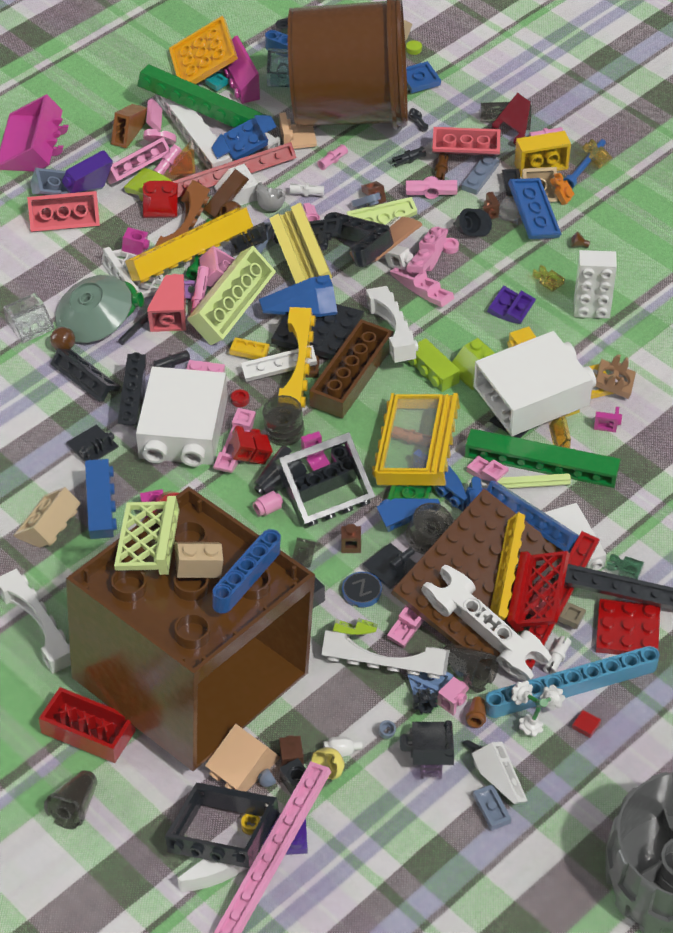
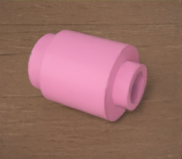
M272 491L257 498L253 502V508L259 517L262 515L267 516L282 508L283 499L279 493Z

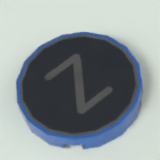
M356 572L344 580L342 594L348 604L352 606L354 604L360 608L370 607L379 601L382 594V585L375 575L369 572Z

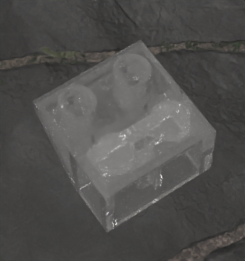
M36 293L3 307L6 323L22 343L55 329L44 303Z

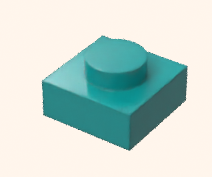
M216 72L205 79V84L218 91L228 84V78Z

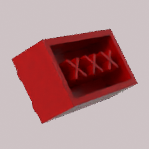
M59 687L38 718L42 734L113 763H116L136 731L131 721L126 720L114 708L62 687Z

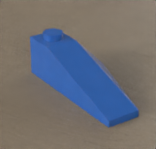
M329 275L311 277L259 299L262 312L266 314L285 315L289 312L290 307L312 308V314L316 317L337 314L334 287Z

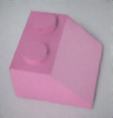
M212 246L199 258L200 266L209 268L208 287L212 288L235 260V258L215 246Z

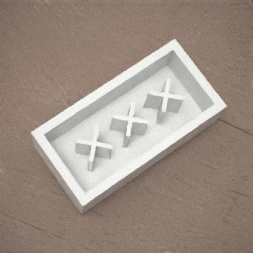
M579 250L574 294V317L610 318L617 269L616 251Z

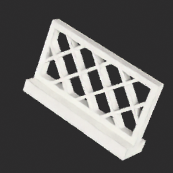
M110 247L103 248L102 263L111 276L131 283L137 292H140L139 287L147 289L148 291L141 292L144 298L155 295L159 287L154 285L161 284L164 279L162 274L157 275L155 278L150 276L148 281L152 282L151 285L140 283V281H132L128 269H125L124 266H126V260L136 255L124 252L122 249L112 251ZM117 256H123L125 259L117 258Z

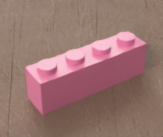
M164 137L114 162L107 178L109 184L123 179L166 155L170 149Z

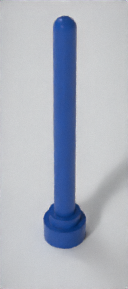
M601 139L572 174L565 176L563 181L567 180L572 189L576 186L579 175L603 148L606 141Z

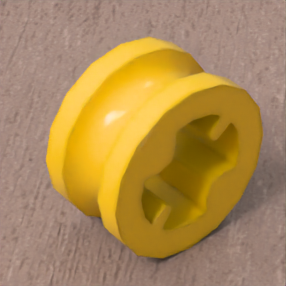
M245 814L241 819L242 831L247 835H252L260 821V817ZM247 822L255 823V826L247 825Z

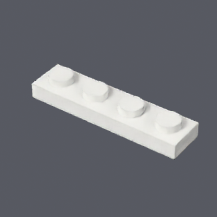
M313 345L309 347L312 348L311 359L308 358L307 362L310 366L317 364ZM299 349L241 363L246 382L295 370Z

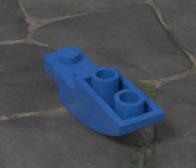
M420 450L413 454L414 468H426L428 456ZM448 465V472H444L446 486H435V491L440 497L448 500L453 507L463 512L466 509V493L460 479Z

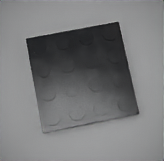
M336 304V315L316 317L315 326H312L311 330L314 332L313 342H310V346L313 345L315 355L333 359L353 329L363 319L364 311ZM287 312L272 336L271 344L293 350L299 349L294 333L289 332V312Z

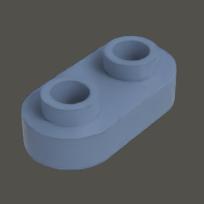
M375 193L351 201L352 206L360 209L367 207V203L369 206L378 204L381 196L380 193Z

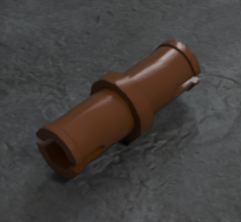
M446 153L438 155V162L435 165V177L438 180H445V175L448 172L449 156L447 154L445 158Z

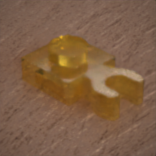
M593 139L588 143L586 142L583 146V149L590 153L589 158L599 168H602L613 159L602 146L598 148Z
M543 265L539 266V272L535 269L533 270V277L540 279L539 283L551 292L565 284V278L553 270L546 271V267Z

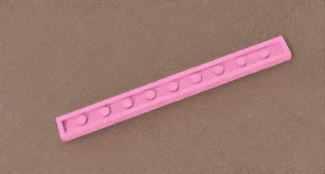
M310 761L214 933H242L331 774L329 767Z

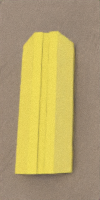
M302 203L292 206V210L285 212L283 215L276 214L269 218L296 284L311 277L329 275L330 279L332 278Z

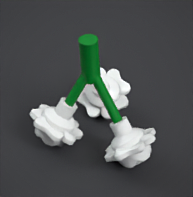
M529 681L517 682L512 688L513 695L511 698L515 701V704H526L529 700H532L537 706L533 715L526 714L525 717L519 719V729L527 736L532 735L536 737L538 733L543 732V722L538 720L541 708L549 707L552 711L556 707L561 708L562 702L565 700V696L562 695L563 689L557 688L555 685L544 687V692L540 696L541 699H537L532 694L533 686L529 684Z

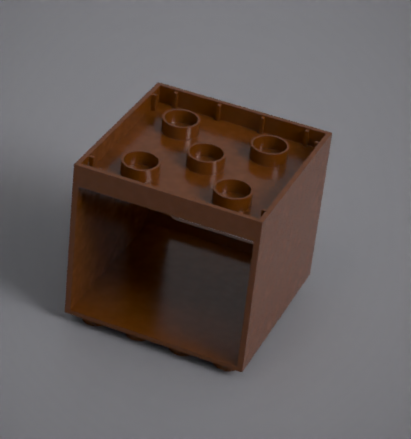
M188 486L176 495L179 516L174 543H221L223 553L221 578H177L174 545L168 575H160L159 570H115L114 565L119 539H117L66 578L72 678L106 705L122 714L126 720L131 721L133 726L187 768L194 771L214 754L235 724L242 729L245 728L308 674L315 574L280 550L277 558L229 612H216L213 609V588L260 535ZM158 509L153 514L156 516L159 513H161L163 509ZM148 516L146 519L142 521V523H146L151 518ZM155 523L149 529L153 532L160 526ZM136 525L135 527H133V528H132L131 530H129V531H130V532H133L134 530H136L137 528H139V526ZM143 531L136 537L141 540L148 534ZM132 539L125 546L130 548L136 542ZM152 539L151 541L146 543V545L150 548L153 545H155L157 541ZM140 547L133 553L139 556L146 550ZM149 555L143 561L154 562V557ZM127 556L121 563L130 562L133 558Z

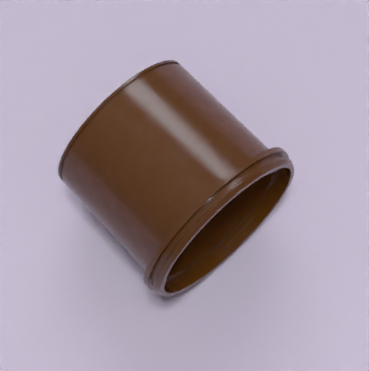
M402 0L289 8L288 66L295 125L393 123L394 130H398L399 126L403 128L407 126V69Z

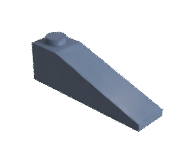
M35 168L30 182L32 194L45 196L70 193L62 183L66 171ZM103 187L96 188V189H91V190L103 189Z

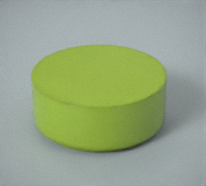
M416 40L407 42V53L411 55L421 53V42Z

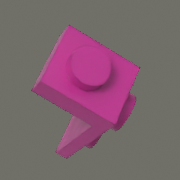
M319 431L301 437L302 449L322 442V436ZM324 452L305 458L312 472L330 464Z

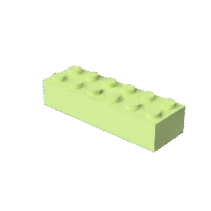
M254 246L240 252L187 320L210 345L223 340L276 271Z

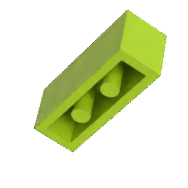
M425 338L418 342L416 359L408 360L409 363L415 366L421 375L430 380L432 385L441 392L460 382V370L428 339Z

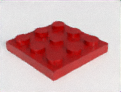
M600 599L596 653L619 655L647 646L658 650L660 607L645 603Z

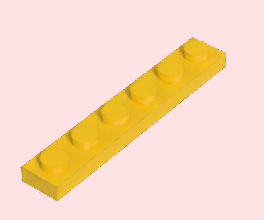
M520 512L508 519L490 608L501 620H504L509 612L507 607L512 596L511 587L515 580L514 571L519 560L517 556L522 544L521 535L525 528V515Z

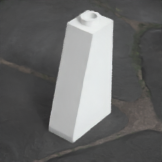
M577 503L544 512L578 535H580L581 531H584L596 537ZM600 542L586 568L600 570L605 567L607 554Z

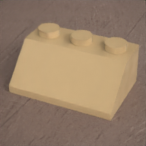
M66 487L43 496L13 536L39 548L46 545L50 546L56 541V535L66 528L68 519L77 513V508L81 503Z

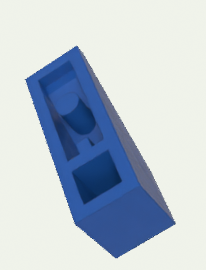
M394 498L392 500L386 499L377 506L378 513L388 532L441 508L439 499Z

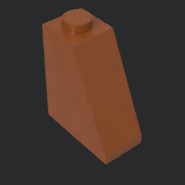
M131 104L115 112L112 145L127 148L145 125L146 107Z

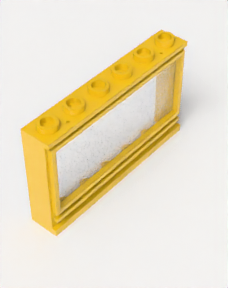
M391 393L390 401H387V413L384 414L385 425L381 427L382 439L378 440L379 452L375 454L376 466L372 468V475L376 477L377 485L446 486L444 472H448L447 458L451 456L449 445H453L454 419L458 418L457 409H460L458 393H453V395H394V393Z

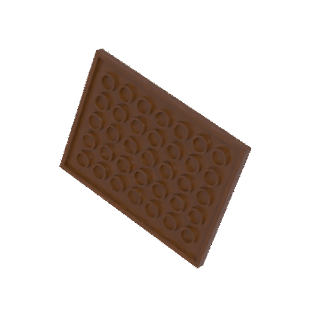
M483 489L396 585L391 594L485 670H488L501 653L465 623L454 611L448 617L440 614L421 590L426 582L432 583L439 588L448 587L440 574L441 568L444 565H448L467 576L476 587L472 595L486 607L491 608L507 522L516 513L486 489ZM524 520L525 528L521 535L522 544L518 551V558H520V553L528 551L531 555L563 551L545 539L541 532ZM562 558L557 559L552 565L556 567L559 562H562ZM536 561L535 568L538 569L545 561ZM517 563V565H516V567H515V571H514L515 578H516L518 563ZM549 566L541 574L545 577L553 569ZM556 575L549 580L551 584L555 582ZM538 576L536 579L533 580V583H532V586H533V587H534L535 582H536L539 578H541L540 576ZM514 580V582L512 583V587H511V592H512V593H513V588H514L515 580ZM510 598V600H509V602H508V607H507L508 610H509V608H510L511 598ZM467 608L470 612H475L473 609ZM528 613L525 620L530 619L532 615ZM506 617L503 621H504L513 631H515V630L512 628V626L507 622V617ZM498 635L501 639H505L504 636Z

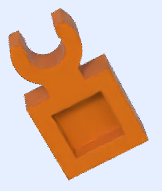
M555 173V178L550 179V183L556 187L554 192L561 205L568 204L574 196V192L568 181H563L562 174Z

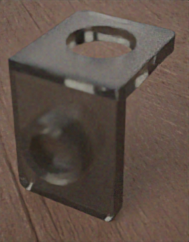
M297 537L292 558L297 562H301L305 567L310 568L315 547L320 545V542Z

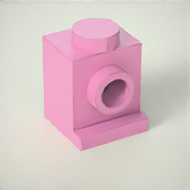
M453 677L438 692L437 704L454 716L456 714V707L458 705L461 706L467 699L468 685L464 681H459Z

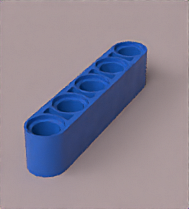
M265 530L213 588V609L216 612H229L280 554L281 535L277 530Z

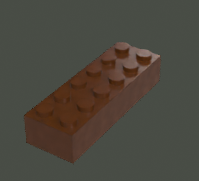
M361 319L310 389V406L344 418L390 352L389 337H393L394 331Z

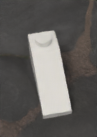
M492 742L472 753L474 765L480 774L511 802L520 804L528 801L503 742Z

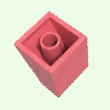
M184 274L165 275L147 308L150 332L186 331Z

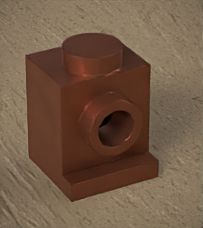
M355 524L341 526V553H361V526H356ZM357 541V545H345V542Z

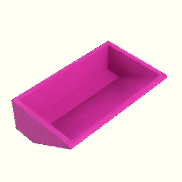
M47 94L9 114L0 147V170L34 171L35 168L48 166L51 156H58L63 152L64 145H58L57 147L54 145H56L58 140L56 138L68 131L69 125L59 126L63 120L61 118L63 110Z

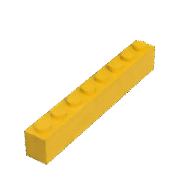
M247 207L229 211L126 260L125 263L132 281L146 282L150 280V276L164 273L166 268L172 269L177 267L181 261L187 262L193 259V255L204 254L207 252L206 249L212 246L219 247L221 242H228L239 233L243 235L242 232H245L246 234L247 230L253 227Z

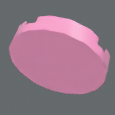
M147 129L143 134V138L149 142L164 137L167 145L176 143V135L168 131L158 132L157 129Z

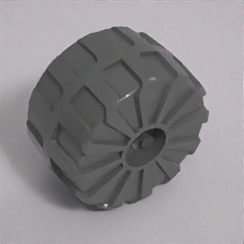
M663 772L654 775L637 788H633L624 797L618 816L614 818L608 836L607 884H612L616 896L615 905L623 916L629 915L638 923L639 929L643 933H673V772Z

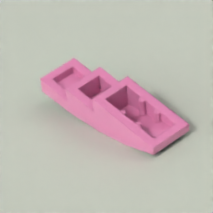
M394 268L390 271V274L401 284L435 305L443 307L454 299L453 292L442 289L440 282L427 278L426 271L424 273L407 272V268L405 270Z

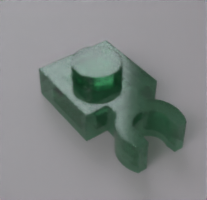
M615 554L610 555L609 561L611 562L606 564V569L610 571L619 570L618 575L633 579L639 578L644 567V562L627 556L622 560Z

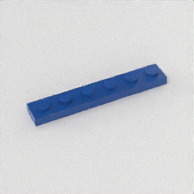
M490 481L487 488L488 492L516 514L518 512L524 514L525 521L541 532L545 539L563 551L571 552L579 537L577 533L497 481Z

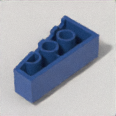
M108 459L85 461L90 539L114 537V530H117V520L113 518V512H116V503L112 501V495H115L114 483H111V477H114L113 466H109Z

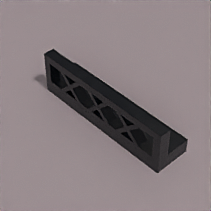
M58 348L50 363L98 401L104 402L109 391H119L121 387L71 349Z

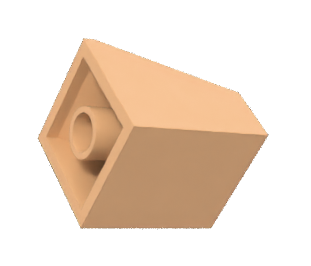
M235 724L205 766L211 770L209 775L218 781L222 778L227 782L225 787L246 792L258 781L259 774L267 768L270 769L280 759V756Z

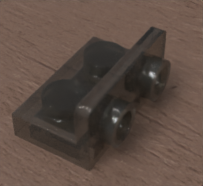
M509 102L480 103V122H494Z

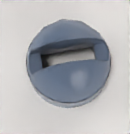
M389 720L381 722L378 728L379 735L384 739L393 737L396 732L395 724ZM389 727L391 730L387 734L384 733L385 730Z
M268 768L259 774L258 781L263 787L268 788L276 784V780Z

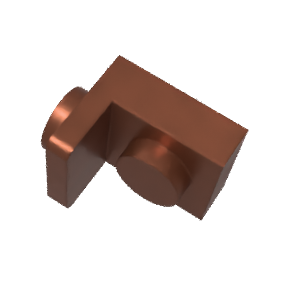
M377 181L361 185L362 192L368 196L380 193L381 199L378 200V204L386 202L384 185Z
M493 191L486 193V200L483 206V210L489 214L491 219L500 217V203Z

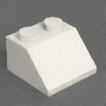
M245 164L228 169L214 186L217 192L236 169L249 180L232 201L238 202L240 205L257 201L256 188L258 183Z

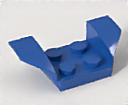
M254 115L255 118L224 133V135L221 133L212 146L216 158L218 159L230 153L233 159L238 160L267 146L268 138L265 133L277 127L272 117L268 115Z

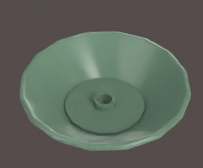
M96 275L85 278L73 285L61 298L56 309L57 328L66 327L71 329L75 335V342L90 343L102 340L115 332L127 319L132 306L131 291L124 281L115 276Z

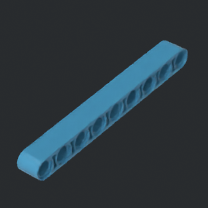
M647 646L528 681L533 686L532 694L537 699H541L540 696L544 692V687H550V685L563 689L562 695L567 698L653 673L657 669L660 654L656 648ZM514 684L489 692L486 695L485 711L489 717L498 718L536 707V703L529 700L526 704H515V701L511 699L513 695L512 688L516 685Z

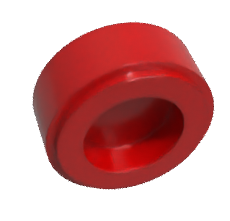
M239 389L232 392V405L235 407H245L249 404L250 399L247 391Z

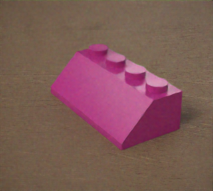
M238 35L234 36L232 41L238 59L222 68L224 76L228 78L231 89H234L235 97L239 98L241 104L260 100L259 73Z

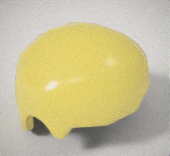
M331 747L319 749L313 753L311 762L329 767L331 774L328 779L335 780L342 775L345 763L343 757L336 749Z

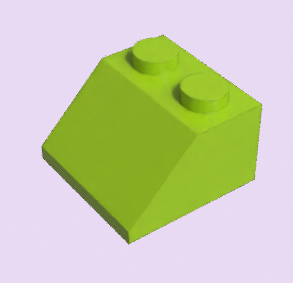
M479 338L464 345L452 361L460 370V380L471 390L475 389V361L495 354Z

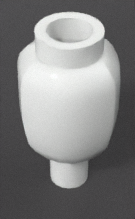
M331 737L328 741H323V748H334L344 757L352 754L354 750H362V741L353 742L348 737Z

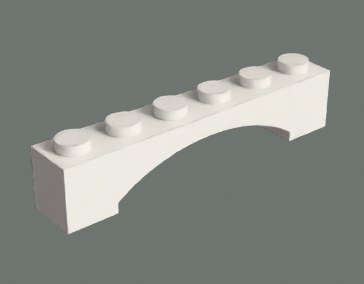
M387 286L366 289L367 306L371 314L375 313L383 317L395 330L393 337H389L390 354L394 362L416 359L418 343L413 339V333L409 330L407 321H404L403 312L399 311L398 302L394 301L393 292H390Z
M14 569L0 576V596L6 604L12 603L19 606L37 621L45 635V646L41 648L43 660L51 673L54 674L71 665L70 643L67 644L65 641L66 637L63 631L56 628L53 616H48L46 613L47 609L44 603L38 601L34 588H29L26 576L24 574L21 575L17 569Z
M325 630L322 655L327 656V660L339 662L340 658L347 659V663L359 665V662H366L367 667L379 668L380 665L387 666V670L399 672L400 668L407 669V673L413 675H420V672L428 673L427 677L440 679V675H446L450 650L426 647L425 652L414 656L388 657L360 647L349 638V634L332 630Z

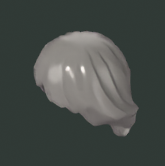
M259 182L256 188L259 206L266 211L280 209L285 201V195L282 193L283 189L268 188L262 185V182Z

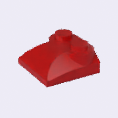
M147 181L143 183V218H178V183L173 181Z

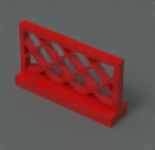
M528 551L520 553L507 622L515 631H523L524 627L557 624L570 556L568 551L531 555ZM562 558V562L556 567L552 565L557 559ZM544 560L545 563L536 569V561ZM550 566L553 570L544 577L541 573ZM558 574V580L551 585L549 580ZM540 576L542 580L533 587V580ZM547 583L550 587L540 594L538 590ZM555 591V597L548 602L545 598ZM536 593L539 597L529 604V598ZM544 601L546 605L537 612L534 608ZM551 608L552 616L543 618L542 615ZM532 610L536 613L530 619L525 620L526 615Z

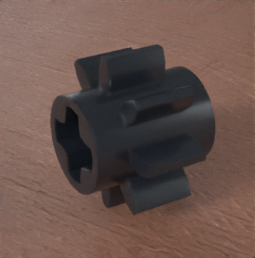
M429 688L418 689L416 695H412L414 701L412 704L413 709L419 708L420 715L423 713L431 714L433 708L438 707L435 701L437 695L436 693L431 694Z

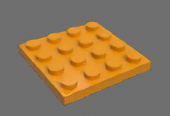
M223 16L169 48L176 76L194 84L205 80L210 75L238 59L226 20Z

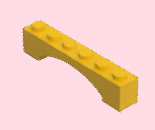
M290 307L288 328L289 332H293L297 339L299 353L297 365L291 379L284 388H279L277 403L279 413L301 415L302 408H305L306 397L303 396L304 391L308 389V380L305 379L306 375H309L310 364H307L308 358L311 359L312 348L309 346L310 342H313L314 332L311 330L316 322V316L312 314V308Z

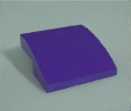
M503 285L487 312L505 321L521 324L536 299L522 290L518 294Z

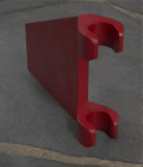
M517 92L503 112L493 122L492 129H499L502 123L511 127L519 133L513 141V144L516 146V138L525 137L531 101Z

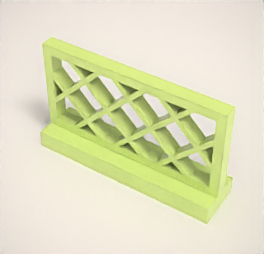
M167 496V501L127 502L114 565L115 570H159L160 575L169 574L179 516L176 496ZM156 509H163V511L156 516L153 513H151ZM131 510L142 511L136 516H133L131 514ZM145 516H149L151 519L143 524L139 521ZM157 523L160 527L152 532L149 527ZM133 524H137L139 526V528H137L133 532H130L128 530V528ZM145 531L148 534L141 540L136 537ZM133 539L136 543L127 548L125 544ZM152 539L156 540L157 543L149 548L146 545ZM140 547L146 550L139 556L133 553ZM151 555L154 557V562H144L143 559ZM127 556L133 558L130 562L121 563Z

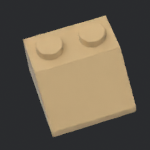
M174 543L177 578H221L223 566L221 543Z

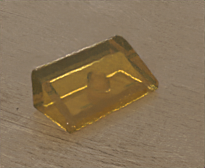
M566 415L554 419L550 423L549 428L553 445L570 448L571 437Z

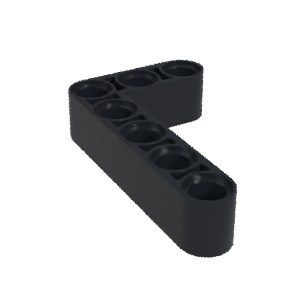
M331 212L324 216V219L340 217L343 223L341 234L337 237L358 242L351 248L357 267L369 265L394 244L388 225L338 212Z

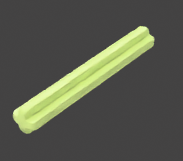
M570 474L502 477L497 482L507 489L570 485L571 477Z

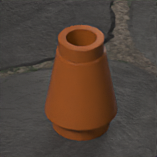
M482 697L473 698L465 716L470 727L480 728L486 722L485 700Z

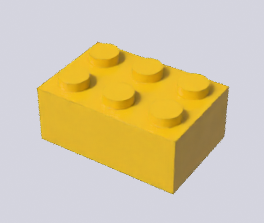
M559 131L516 138L514 165L516 169H519L520 177H522V169L557 167V171L568 169L571 142L566 132Z

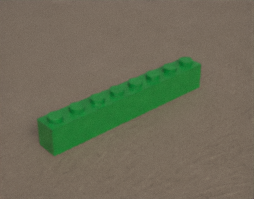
M150 64L139 75L138 87L233 128L255 118L254 115H266Z
M470 429L465 445V458L475 459L480 456L488 462L494 459L504 466L548 475L570 474L572 480L615 488L621 459L476 429Z

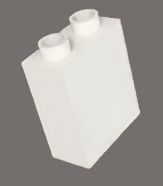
M554 331L475 361L474 387L511 436L590 405L591 391L596 386V377L593 370L589 366L583 367L577 360L572 344L570 342L563 343Z
M152 367L136 431L139 459H146L152 463H161L163 461L183 462L188 466L194 467L201 464L214 465L228 398L226 373Z

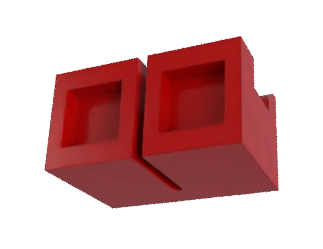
M235 426L232 431L233 437L229 442L234 448L232 458L234 460L266 464L273 452L268 436L261 434L260 429H252L250 432L244 431L242 426Z

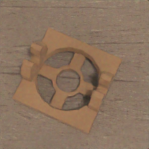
M619 354L613 358L612 362L601 359L596 375L595 387L629 399L636 375L635 371L627 369L629 359L626 357L620 363L621 355ZM610 370L613 374L608 375L603 373V371ZM619 374L626 376L628 382L624 381V377L620 378Z

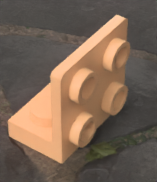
M286 112L279 113L283 144L291 142L294 149L317 146L313 126H296L291 124L290 119H287Z

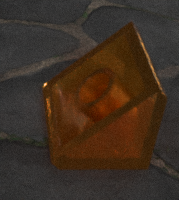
M190 141L183 148L182 152L175 159L173 166L169 167L171 175L196 174L193 141Z

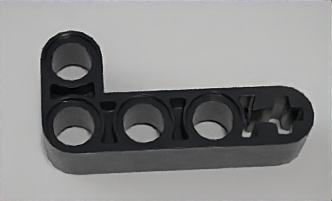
M340 445L331 449V464L294 479L302 502L305 503L354 482L357 479V475L345 446Z

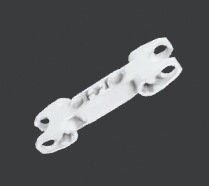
M444 565L441 568L440 574L448 587L439 588L429 582L422 586L423 594L440 614L448 617L454 611L465 623L501 653L497 657V661L510 675L523 682L525 680H532L534 675L525 663V660L533 659L544 665L551 661L552 656L535 635L527 630L518 635L480 600L475 598L472 593L476 590V587L463 573L448 565ZM467 608H471L475 612H470ZM498 635L504 636L505 639H501Z

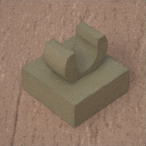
M567 602L559 616V622L571 626L573 629H578L586 610Z

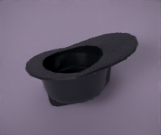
M463 209L457 216L456 221L453 222V225H456L457 230L461 234L468 236H486L492 229V221L489 214L481 209Z

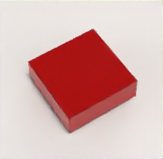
M582 710L572 724V729L591 738L601 724V719Z

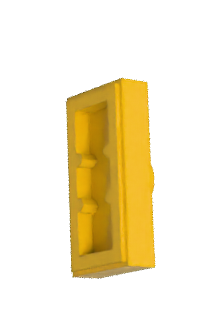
M235 337L229 353L230 355L259 359L267 357L270 344Z

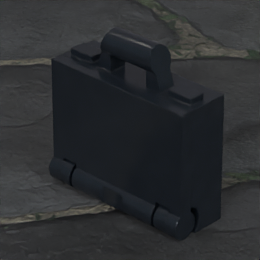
M452 721L412 722L410 734H402L400 736V749L404 752H411L413 765H454Z

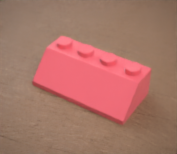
M434 127L432 153L499 156L501 129Z
M97 191L27 197L31 232L100 226Z

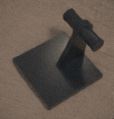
M389 543L364 562L362 567L391 589L416 564L409 558L415 554V551L412 547H409L402 552Z

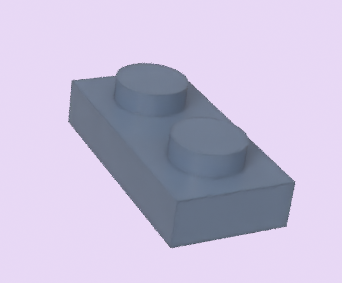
M493 784L473 791V797L491 831L511 824L512 819Z

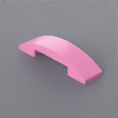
M237 408L232 420V429L222 452H219L213 466L214 469L229 473L235 470L240 460L232 458L234 448L233 445L229 444L233 437L232 431L235 426H242L244 431L250 432L256 416L255 411Z

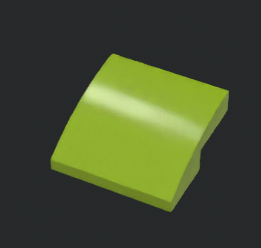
M143 168L124 186V190L126 193L138 195L140 201H143V183L147 181L172 180L156 171Z
M358 618L356 625L336 619L333 631L353 635L370 634L376 632L378 624Z

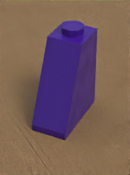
M105 150L100 151L67 169L62 183L70 193L104 187L113 160Z

